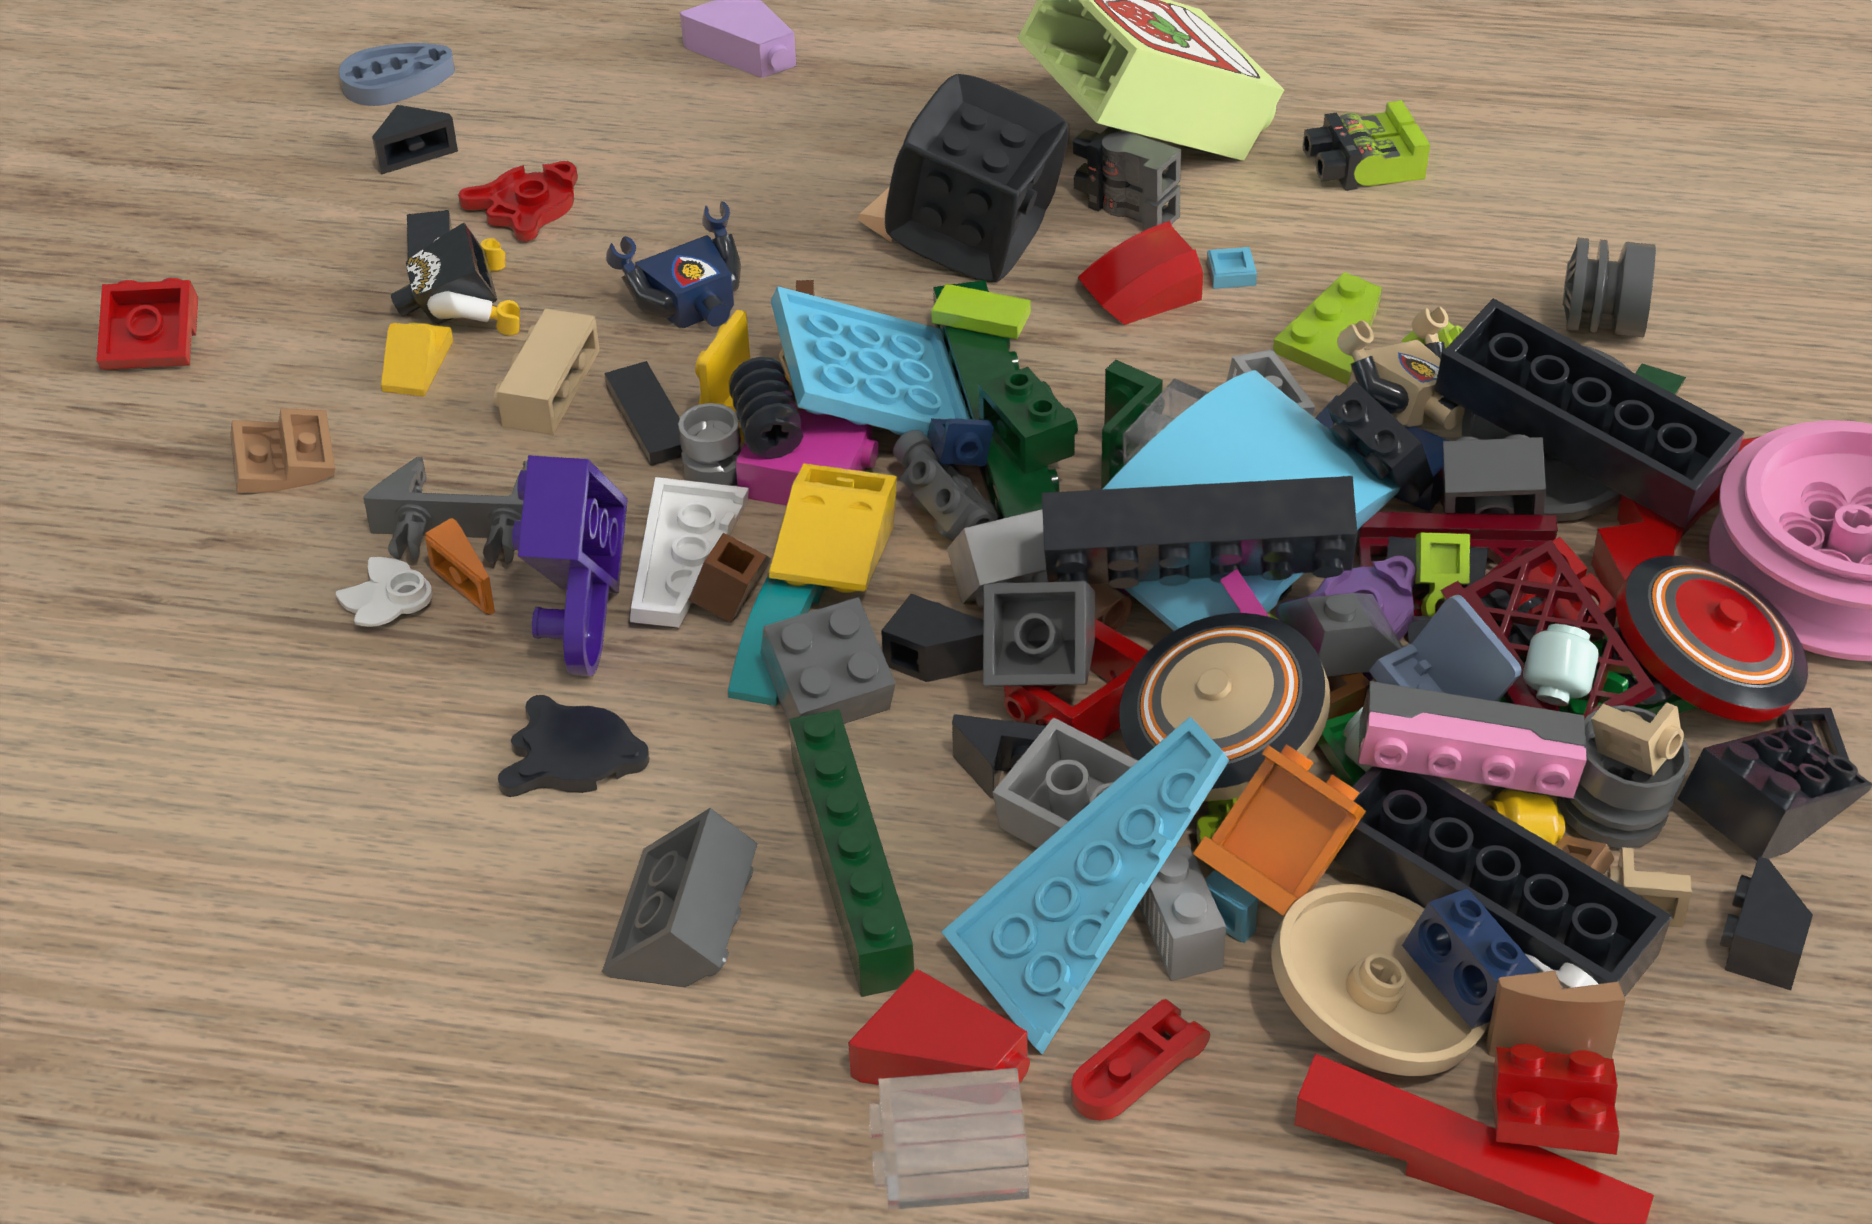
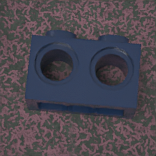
M1468 888L1429 902L1402 944L1403 948L1471 1029L1491 1021L1498 978L1539 973V970L1522 952L1520 947L1510 938Z

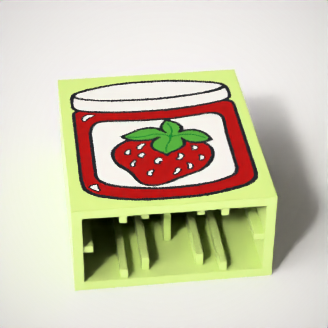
M1037 0L1017 38L1096 123L1243 161L1260 132L1264 131L1271 124L1275 116L1277 102L1284 92V89L1201 9L1171 0Z

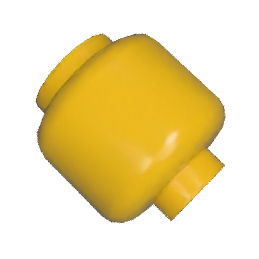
M1510 788L1498 792L1493 800H1489L1485 804L1554 846L1564 835V817L1561 813H1558L1554 800L1547 794Z

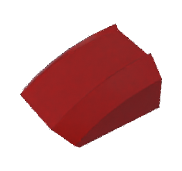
M1171 221L1156 225L1130 237L1093 262L1077 277L1098 303L1124 325L1202 300L1203 270L1197 251L1192 249L1172 227Z

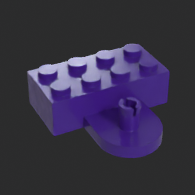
M528 455L527 470H521L518 477V498L523 500L522 519L516 520L513 526V548L518 550V557L559 588L567 590L565 609L535 607L532 617V635L537 639H563L564 660L568 673L570 675L593 676L598 668L603 649L608 592L619 593L628 498L589 459Z

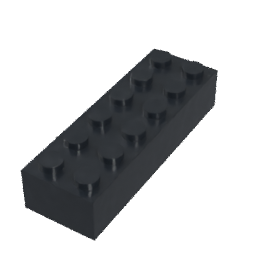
M1494 298L1442 352L1434 389L1438 394L1513 435H1525L1529 438L1543 437V451L1682 528H1685L1722 483L1723 475L1729 463L1738 453L1745 433L1743 430Z
M1353 476L1042 493L1044 553L1048 582L1086 581L1088 584L1109 583V586L1113 588H1131L1143 581H1160L1163 585L1178 586L1188 583L1190 579L1210 578L1213 582L1221 583L1220 580L1236 569L1241 576L1262 575L1263 579L1274 581L1287 579L1295 573H1313L1316 577L1330 578L1339 576L1344 571H1352L1358 535Z
M1372 766L1352 787L1359 792L1354 802L1360 805L1366 812L1333 860L1376 887L1402 896L1424 909L1433 900L1468 888L1524 954L1535 957L1552 970L1559 971L1564 963L1573 964L1590 975L1598 984L1619 982L1624 997L1658 957L1672 918L1671 914L1437 776Z

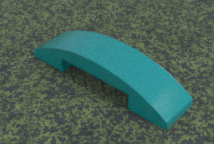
M768 575L756 598L744 629L728 688L729 698L777 706L779 698L760 654L763 628L765 625L808 613L812 603L819 604L826 586L815 584L794 586L786 583L784 580L769 578Z

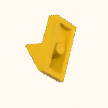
M390 323L387 331L381 379L382 392L425 397L453 343L451 327L435 326L426 323Z

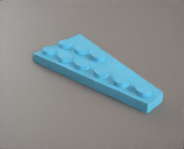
M1191 716L941 931L1015 1024L1027 1031V1039L1041 1054L1046 1050L1229 762L1221 748Z

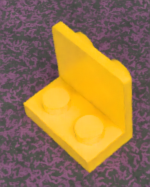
M737 309L728 322L720 326L716 338L707 350H703L699 354L695 365V374L699 377L701 391L699 405L706 403L722 404L730 407L736 413L733 399L729 393V380L733 371L740 364L751 359L746 311ZM785 375V377H786V379H787V381H788V383H789V389H790L791 392H792L793 389H792V387H791V385H790V382H789V380H788V378H787V375ZM740 427L741 442L745 443L744 434Z

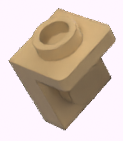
M1669 703L1662 707L1651 723L1633 712H1622L1605 704L1592 717L1598 753L1653 776L1666 759H1672L1676 756L1683 742L1684 733L1680 727L1678 707Z
M1622 847L1618 867L1609 866L1607 877L1671 914L1672 918L1669 926L1683 927L1692 893L1691 875L1635 871L1633 848Z

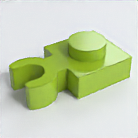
M1422 532L1416 534L1415 584H1430V592L1422 601L1421 612L1422 616L1433 617L1436 612V602L1439 599L1444 600L1440 590L1456 581H1459L1461 585L1469 584L1470 534Z

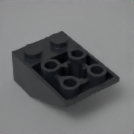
M1787 725L1703 748L1677 799L1757 861L1758 856L1770 859L1790 852L1869 792L1872 788V783L1858 773V768L1851 761L1833 755L1825 748L1819 746L1816 743L1817 738L1810 731L1799 726Z

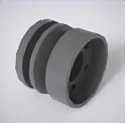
M1578 237L1576 247L1570 260L1567 262L1562 305L1564 306L1567 320L1566 330L1578 331L1581 312H1590L1589 332L1596 333L1600 326L1602 315L1611 314L1614 335L1643 338L1647 328L1656 255L1655 244L1625 242L1619 260L1609 261V245L1607 240L1600 239L1597 258L1588 259L1589 238Z
M1625 705L1610 706L1622 712H1633L1649 723L1656 716V714L1642 708ZM1595 711L1587 715L1584 720L1587 761L1574 798L1557 796V806L1564 820L1580 835L1592 841L1605 843L1610 847L1616 848L1643 846L1656 839L1666 824L1669 816L1668 813L1674 804V797L1681 787L1690 764L1689 747L1683 738L1682 745L1676 756L1672 759H1666L1655 775H1650L1597 752L1592 717L1597 712Z

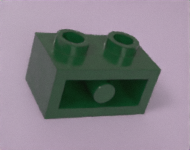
M1029 367L979 384V420L991 421L994 427L992 436L1025 474L1075 455V434L1078 433V423L1074 413L1070 408H1065L1057 400L1050 386L1045 381L1041 382Z

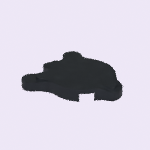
M536 695L531 697L525 706L529 724L511 738L513 752L525 758L503 769L498 775V782L501 792L508 797L519 796L539 788H554L564 792L577 793L597 790L596 781L607 778L613 773L616 774L617 780L625 775L643 771L650 760L647 744L634 736L625 721L614 712L594 706H565L556 703L549 696Z

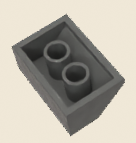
M709 808L643 848L602 972L610 978L684 988L705 976L715 975L728 958L729 952L726 947L732 928L741 915L739 904L744 888L753 874V867L751 865L758 843L713 809Z

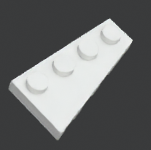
M655 477L631 604L630 622L680 627L693 603L688 599L702 565L723 532L730 535L748 502L749 488Z

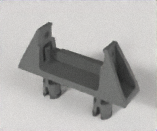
M416 457L386 477L364 495L363 500L371 534H393L388 550L398 560L402 558L407 546H409L411 561L415 560L419 555L422 538L426 536L425 533L450 518L458 522L466 537L487 538L483 548V555L488 562L494 564L502 548L505 563L508 564L513 560V526L516 520L522 519L523 500L518 498V477L512 494L509 496L422 493V487L427 477L423 457ZM527 461L523 462V470H527Z

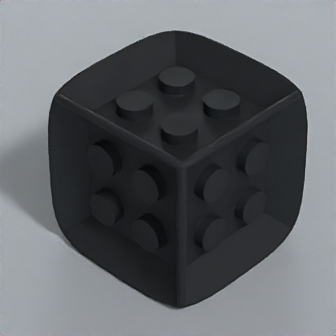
M955 74L949 77L918 114L907 132L904 143L897 155L885 210L886 233L908 250L953 271L987 282L1000 281L1011 271L1032 241L1052 201L1068 142L1067 121L1048 107L985 79L966 74Z

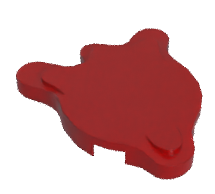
M569 161L542 164L543 172L525 173L524 165L515 167L501 174L496 180L488 184L461 189L458 194L459 204L461 208L466 210L486 209L488 224L510 227L513 229L516 239L519 241H531L538 236L541 227L559 219L573 206L575 199L574 185L578 180L577 168Z

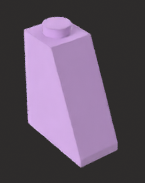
M714 0L680 12L683 46L688 50L761 78L796 66L794 32L761 0Z

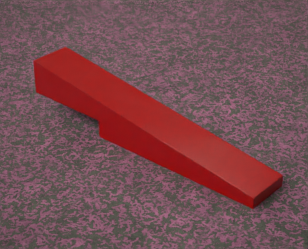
M1316 1053L1297 1097L1295 1126L1407 1161L1406 1176L1554 1224H1646L1654 1197L1653 1194L1538 1146L1496 1142L1495 1128Z

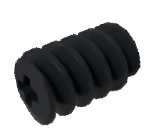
M769 357L751 358L740 364L730 377L729 393L733 399V406L749 450L757 456L767 459L780 458L791 453L800 445L804 436L801 431V418L797 412V406L789 389V383L785 377L783 367L780 362Z

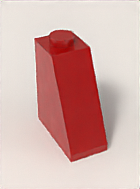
M916 969L848 1042L850 1074L852 1078L859 1082L993 1104L1009 1087L1015 1088L1022 1082L1030 1066V1059L1027 1057L1026 1030L919 969Z

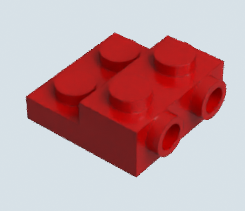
M166 278L157 282L123 280L116 284H102L96 359L100 369L190 366L191 337L196 336L198 296L191 281Z
M1517 1044L1511 1048L1496 1047L1492 1080L1496 1142L1617 1155L1620 1132L1615 1108L1618 1082L1614 1059L1604 1058L1596 1052L1577 1050L1570 1054L1545 1052L1540 1047L1530 1044Z

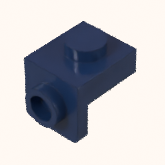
M931 418L928 436L940 464L986 466L994 427L989 420Z

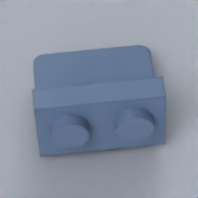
M1454 595L1446 599L1412 644L1378 659L1369 672L1380 683L1499 701L1521 675V666L1462 596Z

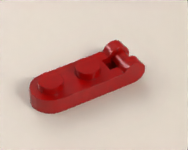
M1162 999L1076 1070L1071 1082V1099L1074 1108L1079 1114L1088 1119L1098 1121L1113 1119L1124 1112L1185 1059H1192L1198 1056L1207 1046L1210 1032L1196 1021L1188 1023L1181 1017V1009L1169 1000ZM1167 1034L1171 1038L1167 1041L1162 1036H1165Z

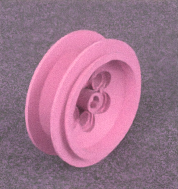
M1836 420L1813 421L1782 427L1766 433L1753 440L1738 452L1729 463L1723 475L1719 491L1720 512L1712 525L1708 541L1709 564L1733 574L1762 594L1788 621L1804 650L1840 659L1872 661V424Z

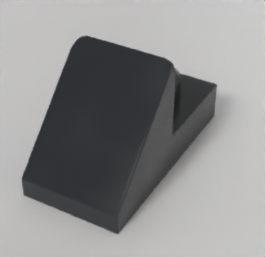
M954 714L952 720L953 757L985 793L994 799L993 791L999 784L1001 772H1009L1046 726Z

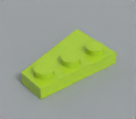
M1344 272L1274 338L1273 351L1279 356L1348 385L1353 371L1350 363L1354 362L1352 356L1342 352L1338 347V336L1351 324L1355 325L1361 320L1366 321L1370 327L1372 326L1381 302L1382 287Z

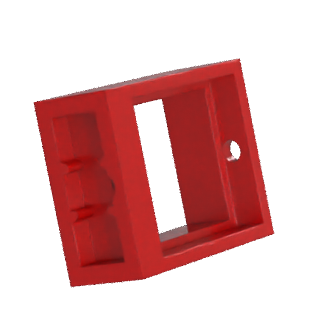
M1095 619V643L1090 670L1109 681V683L1073 707L1049 692L1057 686H1004L1005 709L1016 722L1047 726L1054 717L1102 741L1120 728L1119 710L1122 693L1132 671L1148 650Z

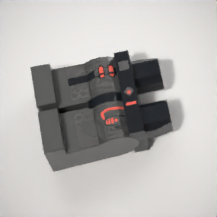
M1110 126L1101 133L1085 129L1074 138L1073 154L1087 160V163L1082 164L1076 170L1074 189L1088 194V208L1098 212L1103 208L1110 215L1128 217L1143 224V231L1167 221H1171V224H1173L1180 217V185L1178 183L1181 181V149L1130 132H1122L1121 129Z

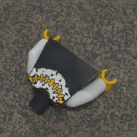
M465 223L456 226L411 256L406 262L410 284L391 293L392 302L403 317L422 308L429 319L435 324H441L451 319L462 317L486 323L489 319H495L496 328L501 334L511 336L518 334L520 331V308L516 302L505 300L500 302L497 307L492 306V303L497 301V296L490 271H498L505 268V251L501 249V244L494 238L484 239L480 245Z

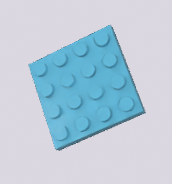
M777 286L771 298V305L798 407L804 408L806 411L816 415L828 414L845 418L857 425L869 424L889 429L898 435H903L911 430H920L928 438L931 418L970 419L939 328Z

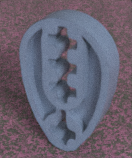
M402 43L368 48L350 55L340 65L339 77L343 94L347 99L361 105L380 106L411 98L439 85L453 75L455 67L452 50L447 46L427 43Z

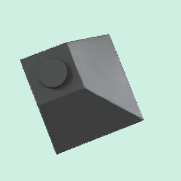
M1334 594L1304 598L1283 603L1279 606L1278 612L1283 622L1300 632L1314 647L1326 676L1369 672L1378 659L1403 648L1373 594Z

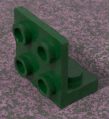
M1114 360L1105 369L1101 489L1161 431V418L1165 409V403L1162 401L1163 380L1118 360Z

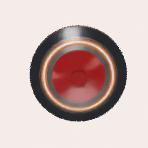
M1668 555L1653 557L1643 561L1632 570L1621 585L1616 597L1615 608L1623 637L1642 665L1659 682L1685 701L1723 718L1742 722H1763L1784 714L1804 691L1808 679V664L1804 649L1793 628L1762 594L1733 574L1704 561Z

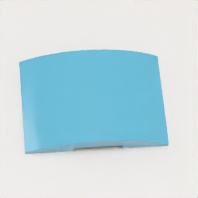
M1256 370L1230 379L1187 408L1152 438L1103 488L1120 489L1353 476L1357 530L1400 490L1387 476L1383 480L1378 479L1363 463V456L1353 448L1346 449L1327 427ZM1295 573L1287 579L1275 581L1263 579L1262 575L1242 577L1268 613L1277 605L1280 595L1303 573ZM1210 578L1190 579L1188 583L1178 586L1163 585L1160 581H1143L1134 587L1124 588L1174 631L1206 617L1227 613H1240L1222 583L1213 582Z

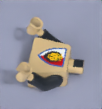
M1437 307L1430 313L1429 309L1425 308L1413 319L1412 329L1419 338L1425 340V345L1419 340H1413L1364 350V347L1374 339V334L1369 324L1361 320L1355 325L1351 324L1344 329L1338 336L1337 344L1342 352L1352 356L1354 362L1350 363L1353 371L1347 388L1354 382H1357L1404 427H1412L1433 421L1446 430H1450L1458 425L1464 415V407L1434 391L1441 355L1446 349L1445 343L1439 342L1437 334L1448 324L1449 319L1446 311L1442 307Z

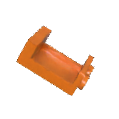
M1287 744L1281 753L1269 745L1266 746L1262 752V755L1265 756L1263 763L1213 837L1210 839L1204 836L1193 852V855L1283 916L1286 915L1290 907L1300 897L1314 889L1366 812L1360 805L1354 802L1359 795L1358 791L1334 775H1331L1325 783L1309 772L1313 762Z

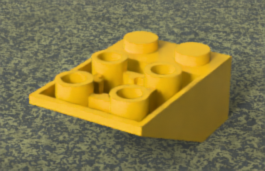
M803 463L792 485L769 570V578L784 580L786 583L794 586L815 584L829 586L843 593L865 592L894 528L897 476Z

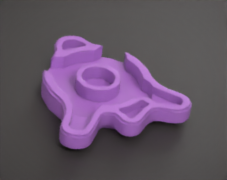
M1393 556L1384 561H1373L1374 567L1363 566L1353 568L1352 571H1344L1339 576L1325 578L1314 593L1304 597L1311 598L1349 593L1373 594L1400 641L1408 632V624L1413 620L1414 603L1412 588L1416 579L1415 566L1410 559L1404 556ZM1300 599L1285 601V602H1283V603H1287V602H1291V601H1296V600H1300ZM1278 606L1277 609H1276V617H1277L1280 621L1283 622V620H1282V618H1281V616H1280V614H1279V612H1278V610H1279V606ZM1370 672L1362 673L1369 681H1372L1374 678Z

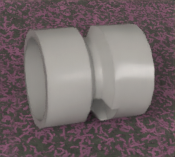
M715 403L700 404L688 409L680 417L678 423L685 480L734 486L737 483L736 460L741 452L740 425L736 413L730 407Z

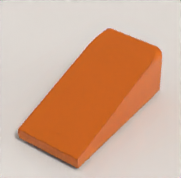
M450 518L426 532L425 540L430 568L485 614L487 613L490 616L495 613L489 575L458 522Z

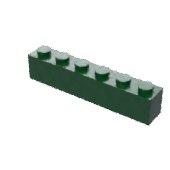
M840 710L789 719L792 762L860 995L864 997L897 990L914 972L913 942Z

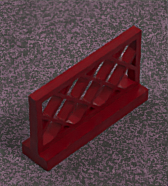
M1377 512L1358 529L1356 541L1357 556H1359V567H1374L1370 556L1387 557L1389 536L1416 539V534L1421 532L1470 534V546L1488 548L1487 559H1491L1498 564L1485 575L1487 576L1549 540H1555L1558 532L1556 515ZM1417 589L1412 593L1414 603L1413 617L1422 616L1421 600L1430 591Z
M1552 540L1466 588H1463L1460 582L1456 581L1440 590L1444 601L1454 595L1462 596L1519 662L1521 675L1503 695L1510 704L1558 711L1560 707L1538 700L1536 698L1538 691L1534 690L1524 681L1523 671L1525 665L1520 657L1527 658L1529 646L1514 644L1508 641L1513 623L1537 627L1535 635L1541 631H1547L1548 626L1551 624H1564L1582 629L1591 636L1604 637L1607 640L1603 657H1598L1596 666L1598 672L1593 688L1587 695L1581 698H1574L1588 701L1585 713L1582 714L1584 715V720L1587 715L1599 710L1603 704L1632 707L1656 694L1651 680ZM1548 560H1551L1557 569L1552 585L1527 581L1531 570ZM1564 580H1565V582L1567 583V585H1568L1569 587H1563V586H1562ZM1496 589L1513 591L1507 610L1486 607L1480 598ZM1523 593L1547 596L1542 615L1517 612ZM1558 598L1579 601L1582 606L1577 621L1552 617ZM1589 616L1594 623H1587ZM1496 621H1502L1501 627L1498 626ZM1614 653H1616L1620 660H1613ZM1609 671L1629 674L1637 683L1620 694L1603 691Z

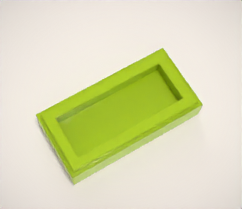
M945 284L931 310L932 323L1018 339L1031 313V300Z

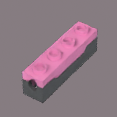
M1370 681L1359 722L1358 764L1574 798L1587 761L1584 715Z

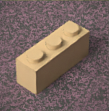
M544 309L536 325H531L529 328L527 340L522 349L514 354L510 369L505 378L498 381L495 387L494 404L496 407H499L502 427L550 435L554 434L600 351L595 316Z

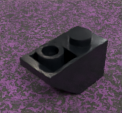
M911 593L881 630L883 655L889 668L924 682H930L983 670L984 620L981 618L970 616Z
M1758 856L1752 877L1741 875L1732 906L1742 909L1740 916L1728 914L1720 946L1730 948L1725 971L1791 990L1813 914L1769 859Z

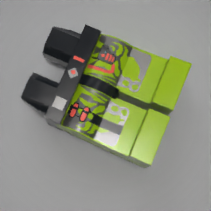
M1399 100L1387 102L1386 110L1382 113L1363 116L1355 113H1345L1340 116L1337 113L1325 114L1323 127L1304 130L1302 147L1307 158L1316 157V172L1321 182L1339 179L1345 191L1357 189L1358 183L1372 186L1425 179L1431 144L1418 124H1415V120L1404 102Z

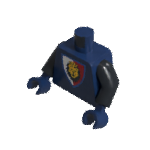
M721 201L720 203L721 219L712 218L709 214L708 206H705L702 223L706 230L714 233L715 238L712 240L706 235L637 261L635 265L632 262V258L636 252V245L631 238L624 236L620 242L621 250L625 255L618 253L612 243L610 244L606 253V261L612 268L624 272L625 275L621 278L640 310L664 317L678 328H686L704 320L709 325L717 327L728 320L730 310L734 306L733 292L739 288L741 262L733 235L727 234L726 231L730 208L725 202Z

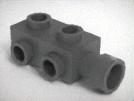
M911 430L897 440L894 446V456L906 469L900 479L912 492L909 497L910 500L919 509L931 514L936 519L933 526L940 534L954 541L964 528L998 519L1000 515L996 512L995 506L984 499L972 485L971 479L968 476L962 474L954 464H940L930 439L922 431Z

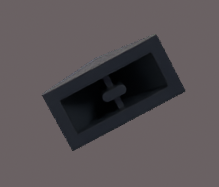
M396 105L372 136L378 171L381 175L458 152L453 118L449 113Z

